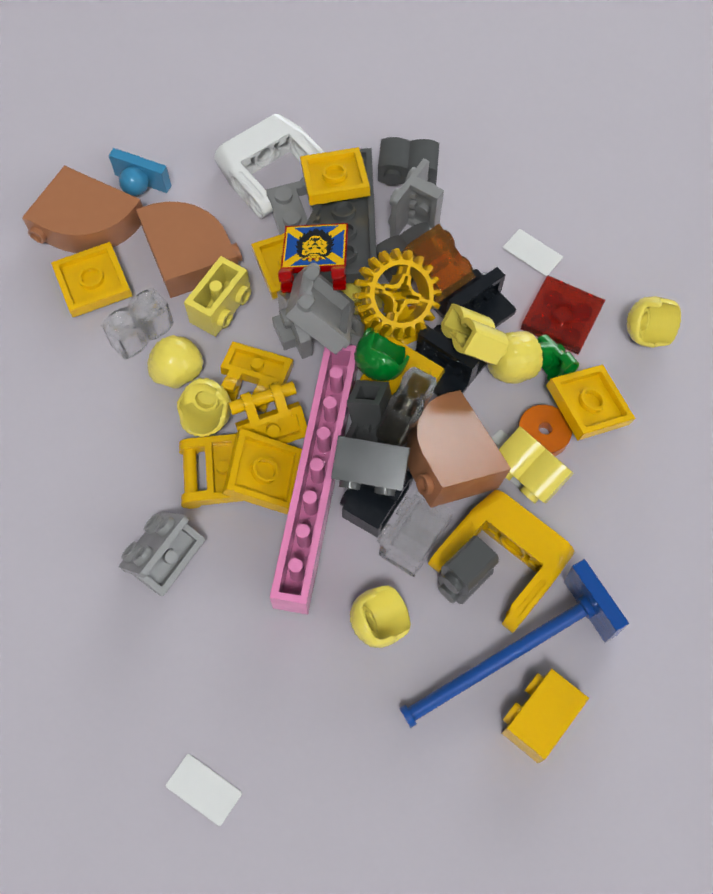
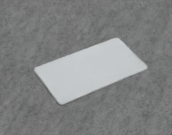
M521 229L503 246L505 250L545 276H548L563 259L562 255Z
M190 754L186 755L166 784V788L218 826L223 824L242 795L239 789Z

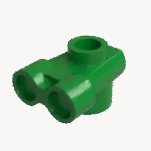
M548 335L538 337V343L541 344L543 351L542 368L548 375L546 377L548 381L554 377L573 373L578 369L579 362L570 352H565L562 344L555 343Z

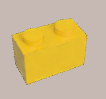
M553 669L548 671L544 677L537 673L525 689L530 695L521 706L515 702L502 719L508 724L502 731V734L537 763L547 758L589 700V697Z

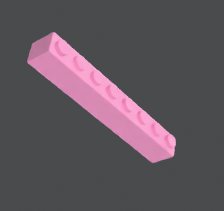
M355 345L343 347L336 355L326 347L324 348L270 593L273 609L307 615L309 613L335 479H331L337 440L338 436L344 437L349 415L347 400L354 388L358 370L354 359Z

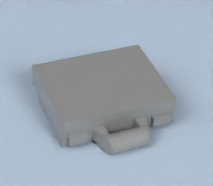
M310 263L294 277L285 316L336 355L343 347L346 348L349 344L357 346L365 331V324L354 315V301L342 291L333 290V284L319 274L320 266L317 263Z

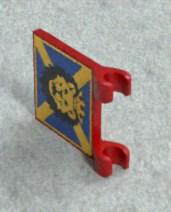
M348 223L285 226L281 269L278 272V280L281 282V293L291 292L294 273H299L310 263H317L320 266V272L331 271L333 290H346Z

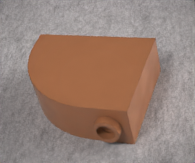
M64 165L23 215L22 219L28 228L29 236L36 242L41 244L45 242L67 252L79 253L107 242H111L112 247H115L126 241L141 226L136 209L143 206L139 198Z
M171 201L154 203L136 209L142 229L170 298L193 291L220 256L237 265L239 261H242L237 243L231 244L221 223L208 211L198 206Z
M461 390L440 395L430 401L422 410L408 437L406 447L411 448L408 467L416 482L419 493L424 496L430 508L498 489L511 470Z

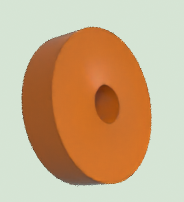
M536 405L524 412L518 424V427L521 426L554 456L559 455L565 450L572 436V430L560 409L551 405ZM545 428L550 434H542L539 429Z

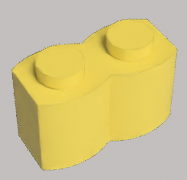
M451 304L441 322L443 334L447 338L452 339L453 346L459 353L492 365H497L507 352L509 345L507 336L504 332L495 329L493 320L485 315L457 304Z
M521 426L499 448V451L511 468L506 479L510 481L515 477L524 485L520 491L533 503L541 500L546 504L574 474Z

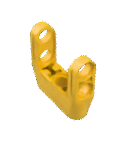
M494 490L469 512L434 553L428 565L438 573H441V567L473 536H478L483 530L537 574L511 604L506 612L504 621L501 623L511 633H514L557 579L575 551L567 540L514 499L500 490Z

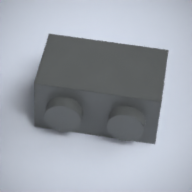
M338 436L331 479L340 480L339 487L360 490L361 484L375 486L374 493L395 496L396 490H404L411 448Z

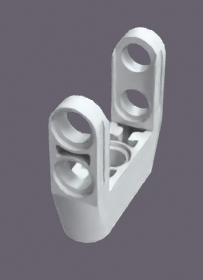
M274 114L220 145L214 154V160L234 191L262 219L272 213L273 209L266 190L252 174L289 152L300 163V156L325 152L300 126L280 114Z

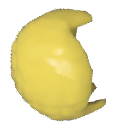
M651 296L641 298L632 306L627 316V331L631 339L641 346L650 348L670 345L675 340L680 328V305L673 300Z
M527 331L505 333L509 343L507 352L497 365L487 363L490 373L499 381L511 384L522 383L537 376L543 365V351L541 344L538 343V339Z
M171 335L162 338L155 344L149 354L147 370L155 383L177 389L193 381L200 374L204 361L197 346L189 339Z
M198 378L185 387L177 401V410L181 427L187 433L200 437L210 436L221 430L228 422L231 414L228 402H231V399L223 386L209 378Z
M389 585L363 592L354 600L350 609V622L355 635L370 647L384 648L390 646L410 631L411 623L406 604L398 591Z

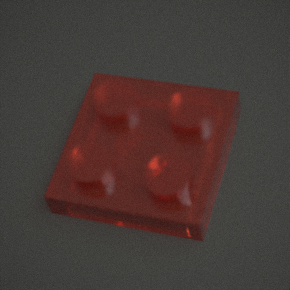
M547 275L520 329L530 332L537 337L548 335L555 343H560L566 350L579 355L605 300Z

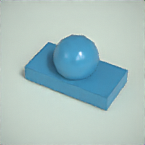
M115 148L108 155L115 175L119 176V186L125 193L139 196L148 187L168 193L172 185L167 166Z

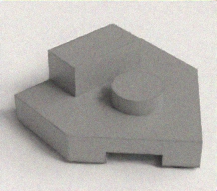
M278 291L280 315L272 317V322L284 351L297 347L302 359L312 356V336L285 316L291 292L281 293V291Z

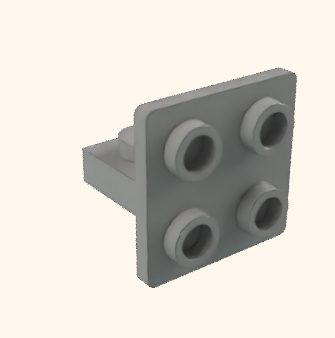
M424 158L417 167L413 166L410 169L401 188L397 187L391 195L389 204L392 208L388 224H390V237L399 235L407 224L414 226L427 222L435 233L439 229L444 190L434 183L427 182L429 161Z
M161 512L160 514L153 515L144 526V531L146 532L139 541L132 542L125 549L121 556L123 561L120 563L119 568L135 576L156 594L164 596L206 539L187 524L189 519L185 515Z

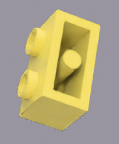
M220 256L184 301L189 322L215 337L222 328H227L233 319L234 312L240 305H244L251 295L247 269Z

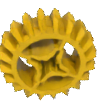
M399 248L391 250L390 255L386 250L379 252V260L375 257L368 259L370 268L361 267L359 269L360 274L365 279L354 281V285L360 287L361 292L353 293L352 297L362 301L361 305L355 307V311H365L366 315L362 317L361 322L368 324L373 321L371 328H374L375 333L382 329L381 333L384 338H390L392 334L397 340L403 339L404 334L408 337H414L416 329L419 331L427 329L424 320L433 321L435 319L430 309H439L441 306L438 302L433 301L434 296H440L442 293L441 290H434L433 284L438 283L440 279L438 277L430 278L429 274L434 267L432 265L422 267L424 257L417 256L413 259V251L406 250L402 254ZM390 267H398L396 275L392 276L389 284L377 283L384 271ZM412 277L414 278L417 284L418 293L412 289ZM399 289L398 292H401V296L408 299L395 300L397 297H393V293L386 290ZM375 295L383 300L385 316L380 312L376 304ZM406 305H416L415 310L408 318L397 322L398 314H402Z

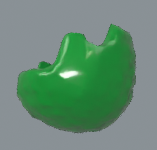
M367 328L355 349L354 359L357 368L372 380L390 381L396 379L402 374L409 360L408 355L405 358V347L389 341L379 333H375L374 328Z

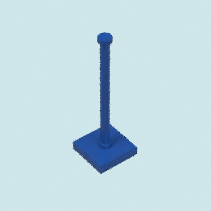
M583 559L573 565L564 581L576 599V605L411 706L407 707L405 704L399 709L410 728L417 725L416 720L584 617L591 621L605 643L617 636L629 622L587 561Z

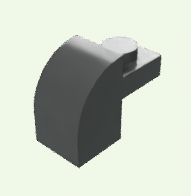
M357 380L347 400L352 423L345 437L388 444L392 433L394 416L389 382Z

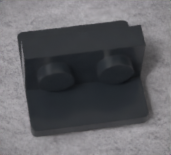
M498 267L487 274L474 269L443 290L440 296H435L433 300L441 305L439 309L434 310L443 319L451 304H457L491 318L495 328L512 317L516 312V308L501 293L505 274Z
M426 325L427 329H421L418 333L415 351L445 370L432 392L437 396L459 390L464 393L487 363L456 351L452 339L447 338L443 334L441 325H436L434 329Z

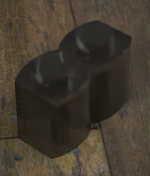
M416 367L407 370L384 410L376 429V437L391 445L403 446L406 444L435 391L436 378Z

